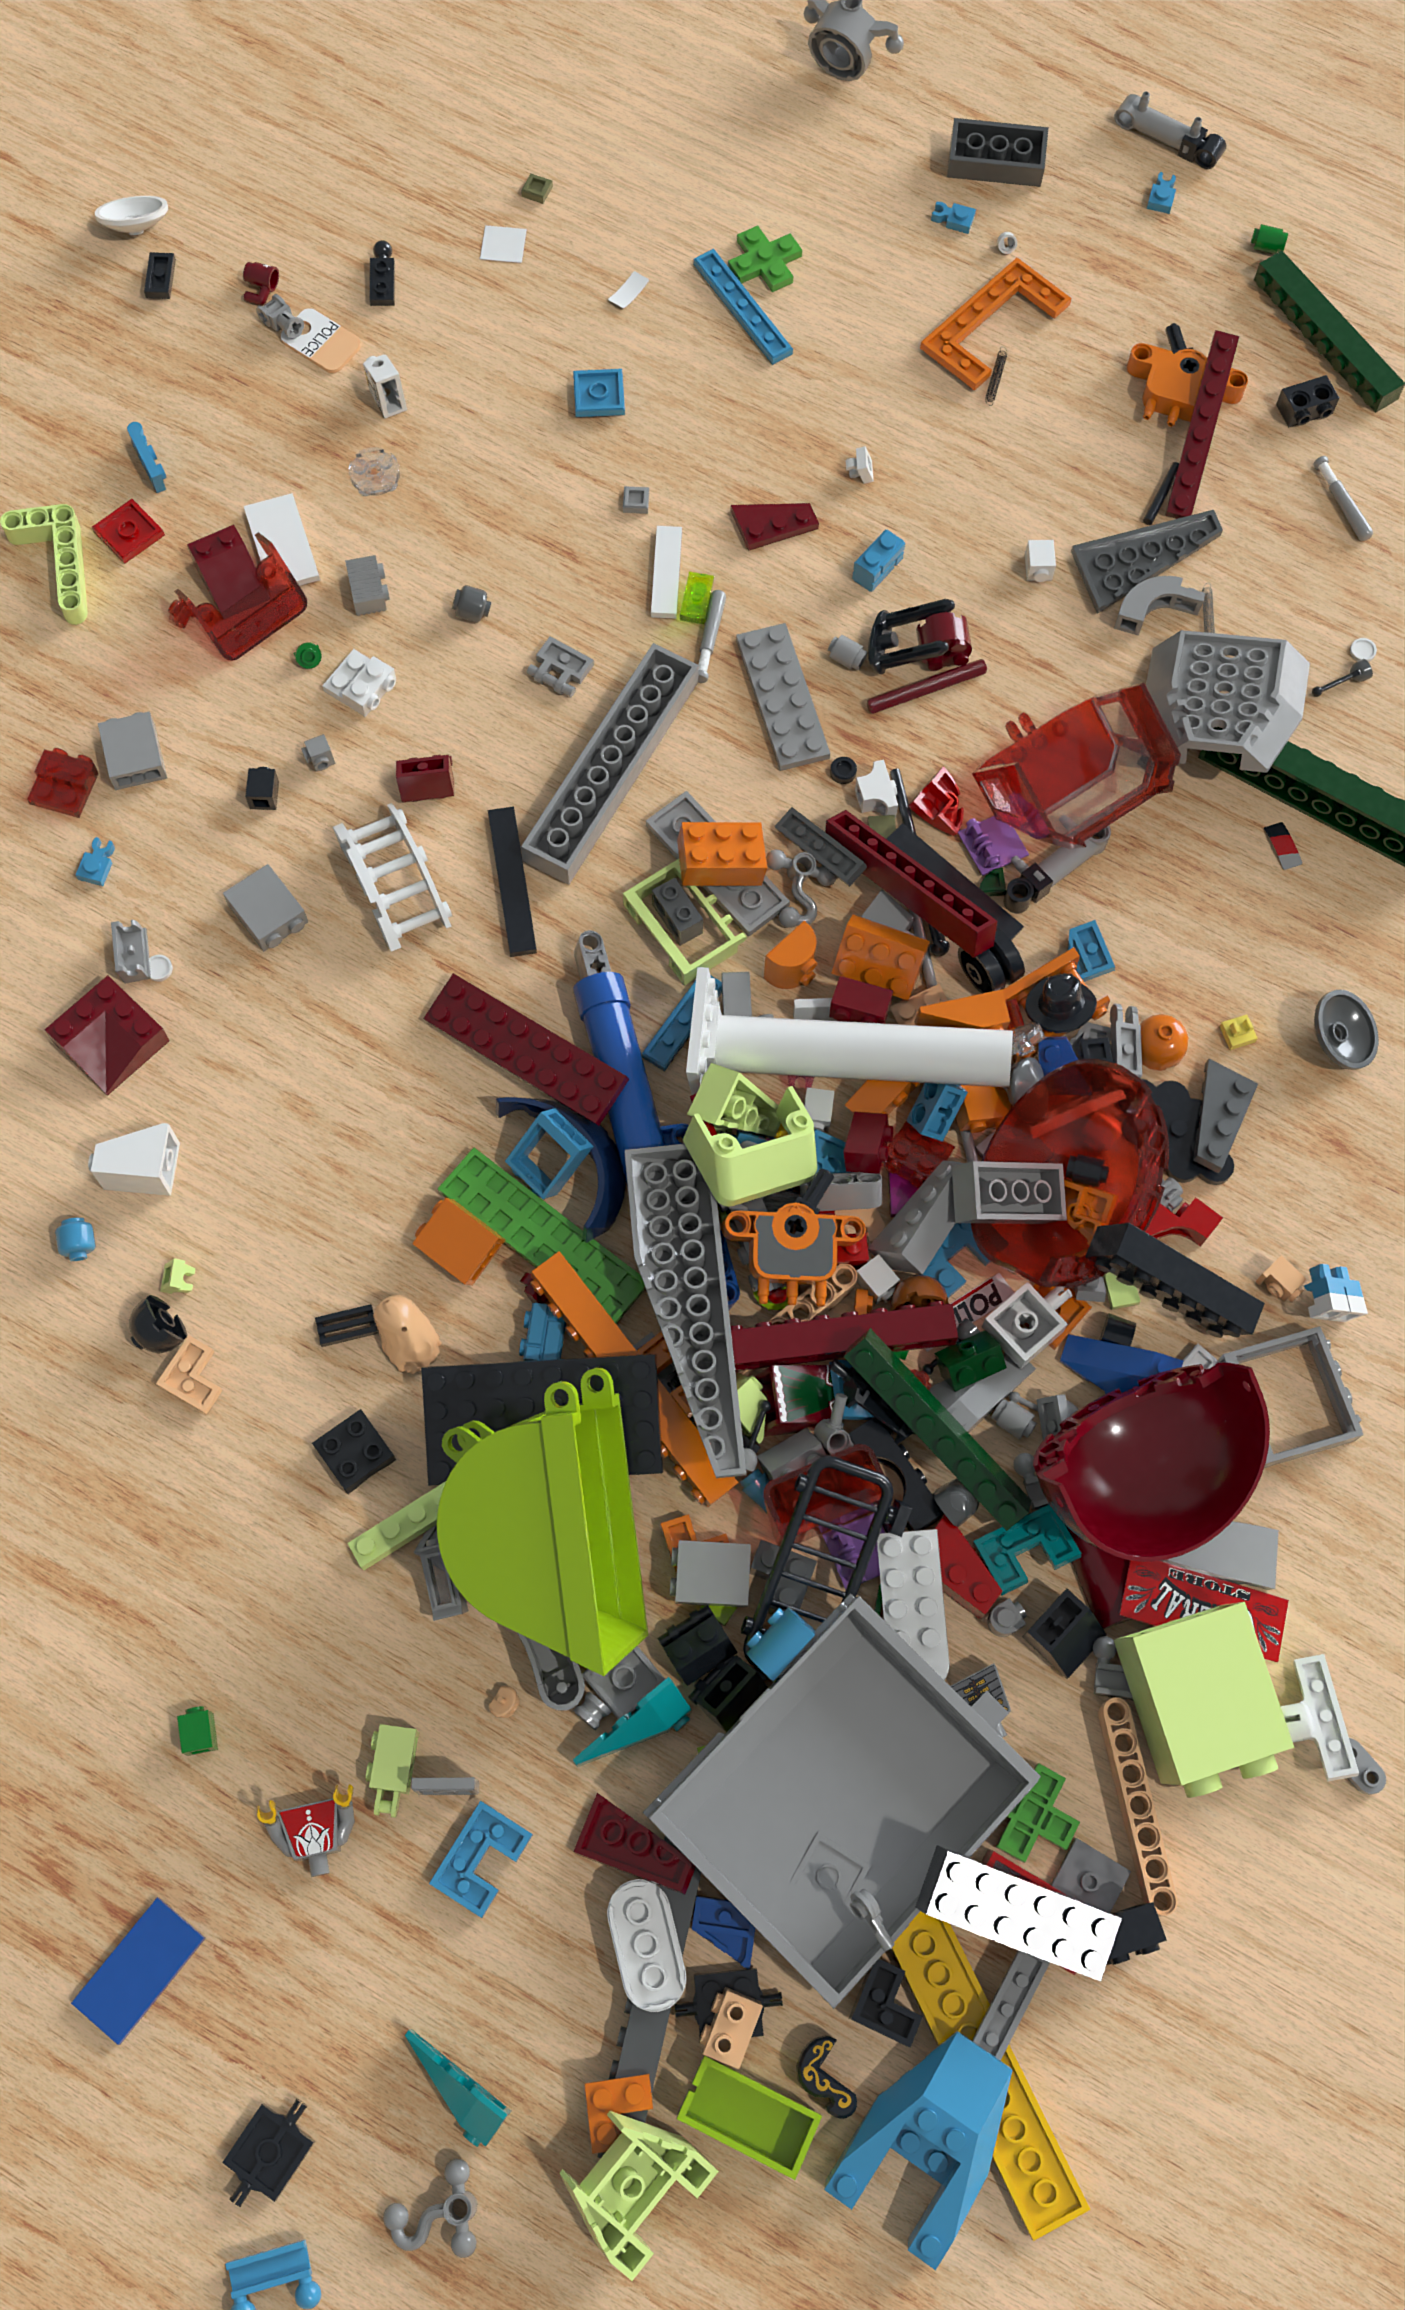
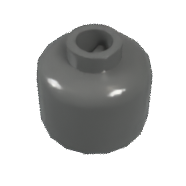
M465 585L461 590H456L452 609L455 610L458 618L478 623L482 616L488 617L491 602L487 601L486 591Z

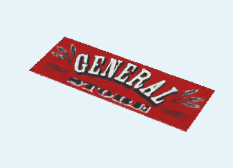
M1130 1560L1120 1615L1158 1626L1223 1604L1245 1602L1264 1659L1278 1663L1289 1600L1163 1561L1140 1562Z

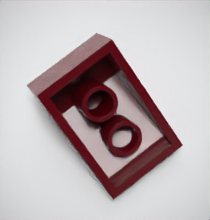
M234 524L187 544L192 561L223 620L271 600Z

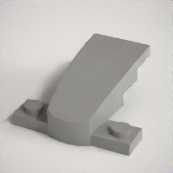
M1232 1521L1219 1535L1201 1547L1184 1555L1161 1561L1238 1585L1246 1584L1272 1590L1275 1589L1279 1530Z

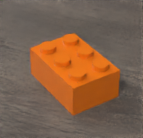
M761 822L681 823L677 844L682 886H762L767 871V861Z
M853 914L846 925L831 974L893 990V996L909 1001L930 941Z

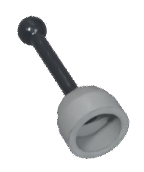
M763 1400L759 1405L761 1411L748 1447L744 1448L746 1470L753 1472L758 1462L753 1447L765 1414L771 1409V1403L767 1400Z

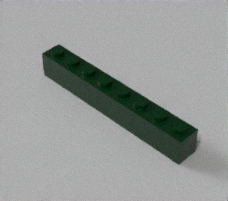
M1283 251L1259 263L1254 277L1258 287L1263 289L1272 302L1285 313L1287 318L1302 332L1303 336L1317 348V351L1329 361L1334 370L1340 373L1349 386L1362 397L1364 402L1375 413L1399 399L1405 382Z
M871 1328L849 1346L844 1358L1006 1531L1029 1513L1032 1500Z

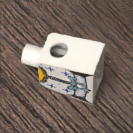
M387 355L367 358L363 363L368 387L384 419L406 411L407 406L399 373ZM384 388H387L391 391L388 396H385L387 393L385 392Z

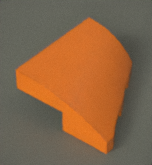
M1064 1179L1068 1224L1074 1230H1078L1088 1240L1087 1244L1090 1246L1097 1226L1109 1224L1118 1195L1089 1185L1072 1182L1071 1179Z

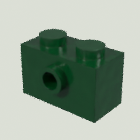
M986 1330L934 1353L941 1377L955 1392L1007 1368L1000 1344Z

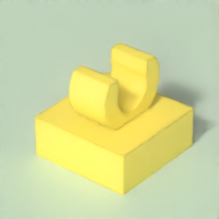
M1247 1015L1224 1021L1219 1026L1230 1050L1255 1043L1258 1039Z

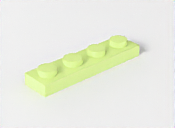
M446 1481L348 1543L363 1570L368 1569L437 1525L439 1501Z

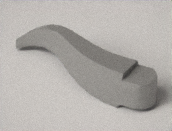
M517 1633L526 1649L543 1702L548 1707L558 1711H566L578 1705L583 1697L585 1688L579 1664L571 1661L569 1657Z

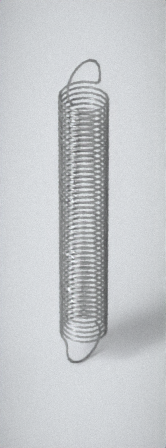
M1211 584L1210 593H1206L1204 587L1202 589L1207 599L1210 600V604L1205 600V597L1203 600V614L1205 615L1204 632L1209 633L1207 627L1212 633H1215ZM1205 607H1207V608L1210 610V612H1211L1210 615H1209V613L1206 611V608H1205ZM1206 617L1210 619L1211 624L1207 622Z

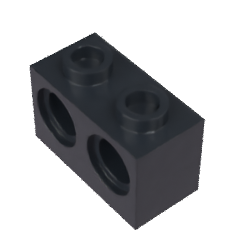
M1325 375L1283 388L1276 406L1289 428L1296 425H1304L1318 418H1327L1333 414L1339 396L1329 378Z

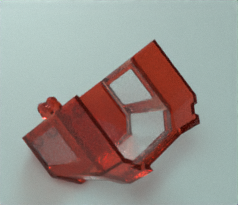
M1143 682L1097 694L1061 712L1038 728L1035 727L1028 714L1023 712L1019 715L1018 719L1027 735H1022L1015 722L1011 720L1007 722L1005 727L1014 743L982 762L972 773L996 820L1002 821L1037 840L1068 849L1087 847L1084 842L1085 840L1156 794L1172 792L1175 782L1173 780L1175 767L1179 765L1181 753Z

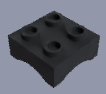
M362 1409L312 1443L347 1494L354 1491L372 1475L396 1461L394 1454Z

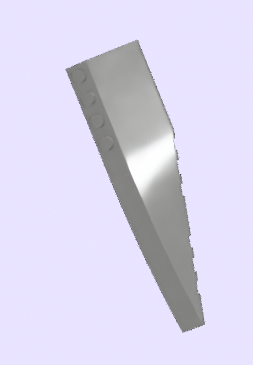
M685 1144L625 1150L636 1264L715 1477L746 1475L717 1201Z

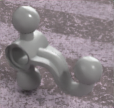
M771 850L766 856L767 866L772 870L787 869V875L793 881V896L807 909L805 915H800L797 909L793 907L783 908L779 913L781 925L786 928H792L796 925L799 926L803 921L811 924L817 916V906L812 898L803 892V882L812 876L821 885L829 886L836 881L837 877L823 866L820 868L816 867V860L809 853L802 852L793 859H790L781 850ZM796 863L803 864L806 872L799 871Z
M456 2158L447 2163L444 2175L446 2181L452 2185V2195L446 2199L445 2203L430 2206L422 2213L416 2233L413 2236L408 2237L404 2233L403 2228L407 2225L409 2219L408 2210L404 2205L393 2203L385 2209L383 2221L385 2226L391 2231L392 2239L397 2247L405 2251L419 2249L428 2238L432 2222L437 2218H445L448 2223L456 2226V2233L451 2239L453 2253L460 2258L469 2257L474 2253L477 2241L474 2234L469 2231L468 2221L475 2216L478 2204L475 2196L471 2192L465 2191V2183L469 2178L470 2169L464 2160ZM456 2199H462L466 2202L468 2211L465 2217H459L455 2214L453 2203Z

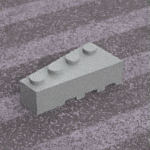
M942 1161L868 1247V1250L874 1256L879 1254L892 1270L923 1274L955 1225L952 1166L962 1164L961 1162Z

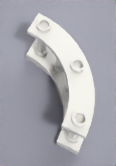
M390 803L387 806L391 816L354 831L352 829L347 830L343 823L334 826L333 829L343 853L357 873L356 877L365 896L368 897L370 903H375L377 907L372 912L386 945L392 952L401 948L398 939L408 931L437 919L441 920L446 929L452 927L448 919L452 916L447 902H441L424 863L428 861L422 846H416L405 825L407 820L402 809L397 810ZM393 826L397 829L393 833L364 845L357 842ZM404 840L410 851L409 854L375 868H366L363 859H366V855ZM416 863L423 880L387 895H384V893L378 894L374 885L378 878ZM423 891H429L435 909L399 924L396 922L391 923L386 912L387 909H390V905Z

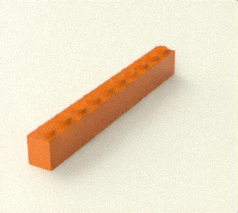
M560 1251L531 1271V1278L533 1279L530 1282L531 1286L539 1296L544 1294L550 1301L548 1308L557 1319L562 1317L568 1326L565 1329L569 1336L575 1342L580 1340L586 1348L583 1351L586 1358L640 1355ZM658 1379L662 1456L664 1458L669 1456L674 1462L675 1466L672 1468L681 1481L687 1479L693 1487L690 1492L700 1505L705 1503L709 1507L734 1488L738 1481L735 1477H715L698 1429Z

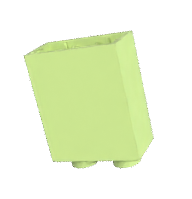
M1245 1602L1223 1604L1114 1639L1161 1784L1183 1785L1187 1798L1202 1796L1223 1787L1218 1773L1239 1766L1243 1779L1265 1775L1278 1769L1274 1754L1294 1748Z

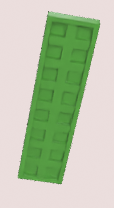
M473 1148L438 1187V1192L445 1198L454 1199L506 1239L504 1244L535 1268L560 1251L616 1324L646 1289L639 1273L593 1239L586 1243L583 1240V1230L476 1148Z

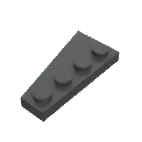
M1208 1059L1204 1067V1072L1206 1073L1205 1081L1202 1083L1201 1093H1203L1202 1105L1199 1108L1198 1117H1200V1122L1196 1133L1193 1161L1219 1173L1225 1164L1258 1083Z

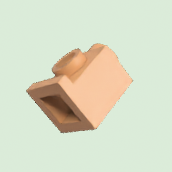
M1281 1255L1256 1280V1283L1260 1286L1264 1282L1267 1285L1268 1291L1274 1297L1281 1298L1284 1302L1287 1299L1293 1302L1304 1291L1300 1286L1307 1279Z

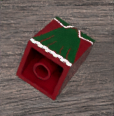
M772 1365L754 1376L763 1386L760 1391L767 1398V1401L771 1403V1409L766 1412L764 1437L798 1433L805 1428L814 1431L820 1421L831 1418L835 1397L831 1371L829 1369L830 1365Z

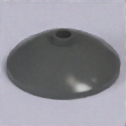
M1334 990L1325 994L1319 1000L1314 1015L1315 1033L1322 1050L1333 1062L1342 1068L1358 1070L1368 1066L1374 1060L1379 1044L1378 1029L1371 1011L1358 996L1349 991Z

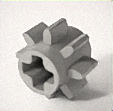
M1160 1176L1148 1188L1151 1192L1148 1195V1199L1153 1197L1171 1212L1183 1201L1180 1197L1183 1194V1189L1171 1177L1164 1181Z

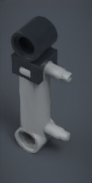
M1147 91L1143 92L1141 97L1135 94L1128 95L1115 112V122L1122 129L1130 130L1134 128L1179 150V157L1191 163L1195 159L1201 168L1212 169L1226 150V142L1220 135L1209 134L1207 136L1208 129L1202 127V119L1200 117H1196L1192 126L1189 127L1148 107L1150 93Z
M1064 818L1061 820L1060 825L1072 839L1039 864L1035 862L1029 867L1018 856H1013L1011 862L1021 873V876L1011 880L1008 884L1003 900L1006 909L1015 914L1025 912L1029 908L1031 899L1034 903H1037L1049 894L1051 887L1093 855L1102 853L1111 835V828L1108 823L1100 819H1094L1086 824L1084 830L1080 831L1072 822ZM1091 835L1098 836L1100 839H1094ZM1013 894H1021L1024 898H1017Z

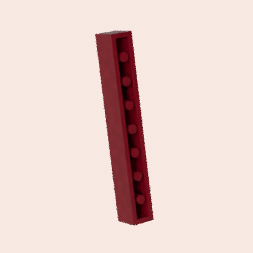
M847 810L826 820L825 833L867 865L862 874L972 957H976L994 946L997 928L996 919Z
M936 1301L927 1304V1307L916 1308L915 1305H904L895 1311L877 1308L871 1310L870 1314L859 1315L858 1312L852 1311L843 1313L841 1317L830 1318L829 1315H819L813 1317L811 1321L801 1322V1319L793 1318L785 1320L784 1324L772 1325L771 1322H761L755 1324V1327L743 1329L741 1325L730 1326L735 1371L767 1368L772 1365H792L842 1359L849 1346L870 1328L892 1352L955 1345L958 1333L953 1304H944L943 1301Z

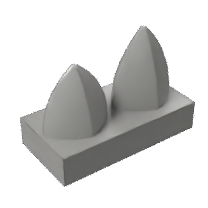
M1065 1394L1037 1399L1043 1440L1048 1434L1055 1436L1061 1430L1059 1424L1079 1410L1073 1403L1066 1400Z

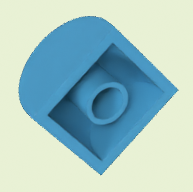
M789 1607L785 1611L778 1608L767 1621L771 1627L764 1634L758 1631L746 1644L751 1648L747 1652L749 1658L772 1681L780 1675L815 1636V1630Z

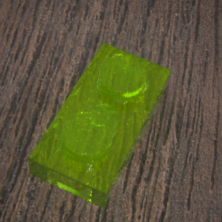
M689 572L680 611L681 621L705 624L714 584V575Z

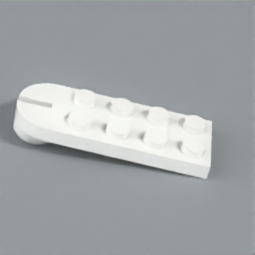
M938 1530L903 1532L902 1537L891 1533L879 1534L877 1546L884 1621L945 1680L949 1672L950 1660Z

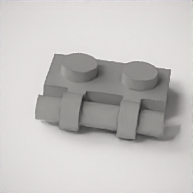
M550 636L536 654V660L542 663L541 666L538 668L531 664L527 669V674L533 676L536 682L540 684L545 683L553 687L554 691L562 695L564 693L572 697L576 688L569 685V682L573 680L581 684L594 666V660ZM551 669L562 674L559 679L549 674Z

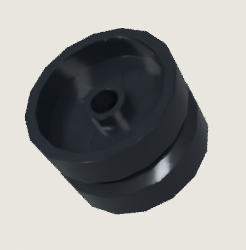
M996 928L994 946L976 957H972L962 948H958V959L965 975L982 994L1003 990L1006 984H1013L1025 974L1024 962L1019 951L1009 937L999 928Z

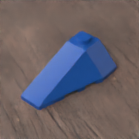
M1068 1334L1060 1358L1062 1364L1086 1381L1094 1383L1105 1391V1394L1118 1388L1121 1393L1130 1390L1135 1386H1139L1137 1380L1180 1368L1184 1362L1183 1360L1155 1351Z

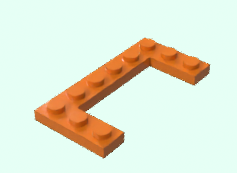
M1015 258L921 341L920 349L975 391L991 376L992 369L964 349L959 343L1017 292L1021 293L1054 319L1070 305L1072 298L1019 258Z

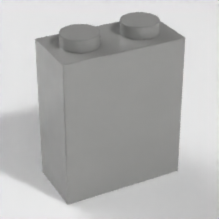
M150 711L145 713L137 712L131 716L119 719L111 718L105 722L98 723L108 774L115 791L167 779L158 734Z
M269 864L223 892L227 905L263 952L278 946L282 939L291 933L301 931L305 924L308 923L304 909Z
M679 1540L678 1548H672L671 1566H677V1578L670 1579V1596L676 1597L675 1604L747 1608L751 1544Z

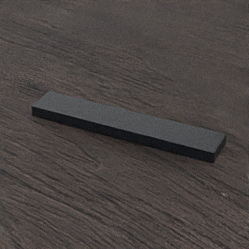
M514 806L488 810L510 957L537 953Z
M903 823L887 838L893 845L996 919L997 928L1004 932L1011 941L1022 931L1024 926Z

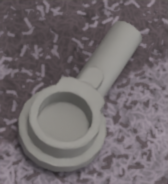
M862 1889L860 1892H853L850 1896L852 1912L860 1920H867L883 1951L891 1949L894 1946V1942L881 1923L883 1918L880 1915L881 1910L876 1899L866 1889Z

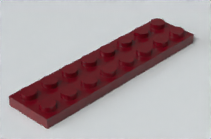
M454 973L423 1018L434 1027L597 1126L601 1124L629 1081L626 1075Z

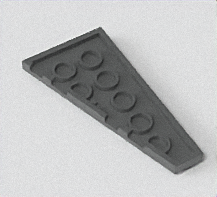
M1210 510L1073 545L1071 553L1098 614L1125 597L1137 584L1157 577L1220 537L1223 529L1215 511Z

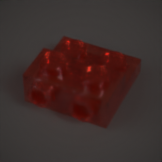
M53 748L52 751L44 749L34 771L37 778L27 798L29 804L80 818L99 774L92 759L85 755H78L77 758L68 756V753L60 748Z
M906 1121L898 1134L896 1133L892 1143L888 1145L887 1163H882V1166L888 1172L897 1174L908 1180L914 1187L920 1188L942 1161H948L955 1146L944 1140L940 1141L920 1134Z

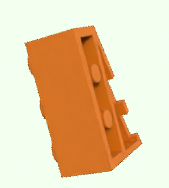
M867 1080L846 1102L845 1106L853 1113L855 1111L888 1114L889 1119V1114L896 1107H900L907 1100L909 1094L921 1083Z

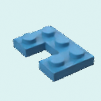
M955 1223L924 1273L919 1275L935 1278L945 1288L949 1299L966 1283L961 1274L948 1262L967 1246L987 1266L1007 1248L1008 1245L987 1223Z
M480 1801L429 1884L477 1916L483 1918L499 1890L475 1875L474 1871L490 1846L517 1862L533 1834Z

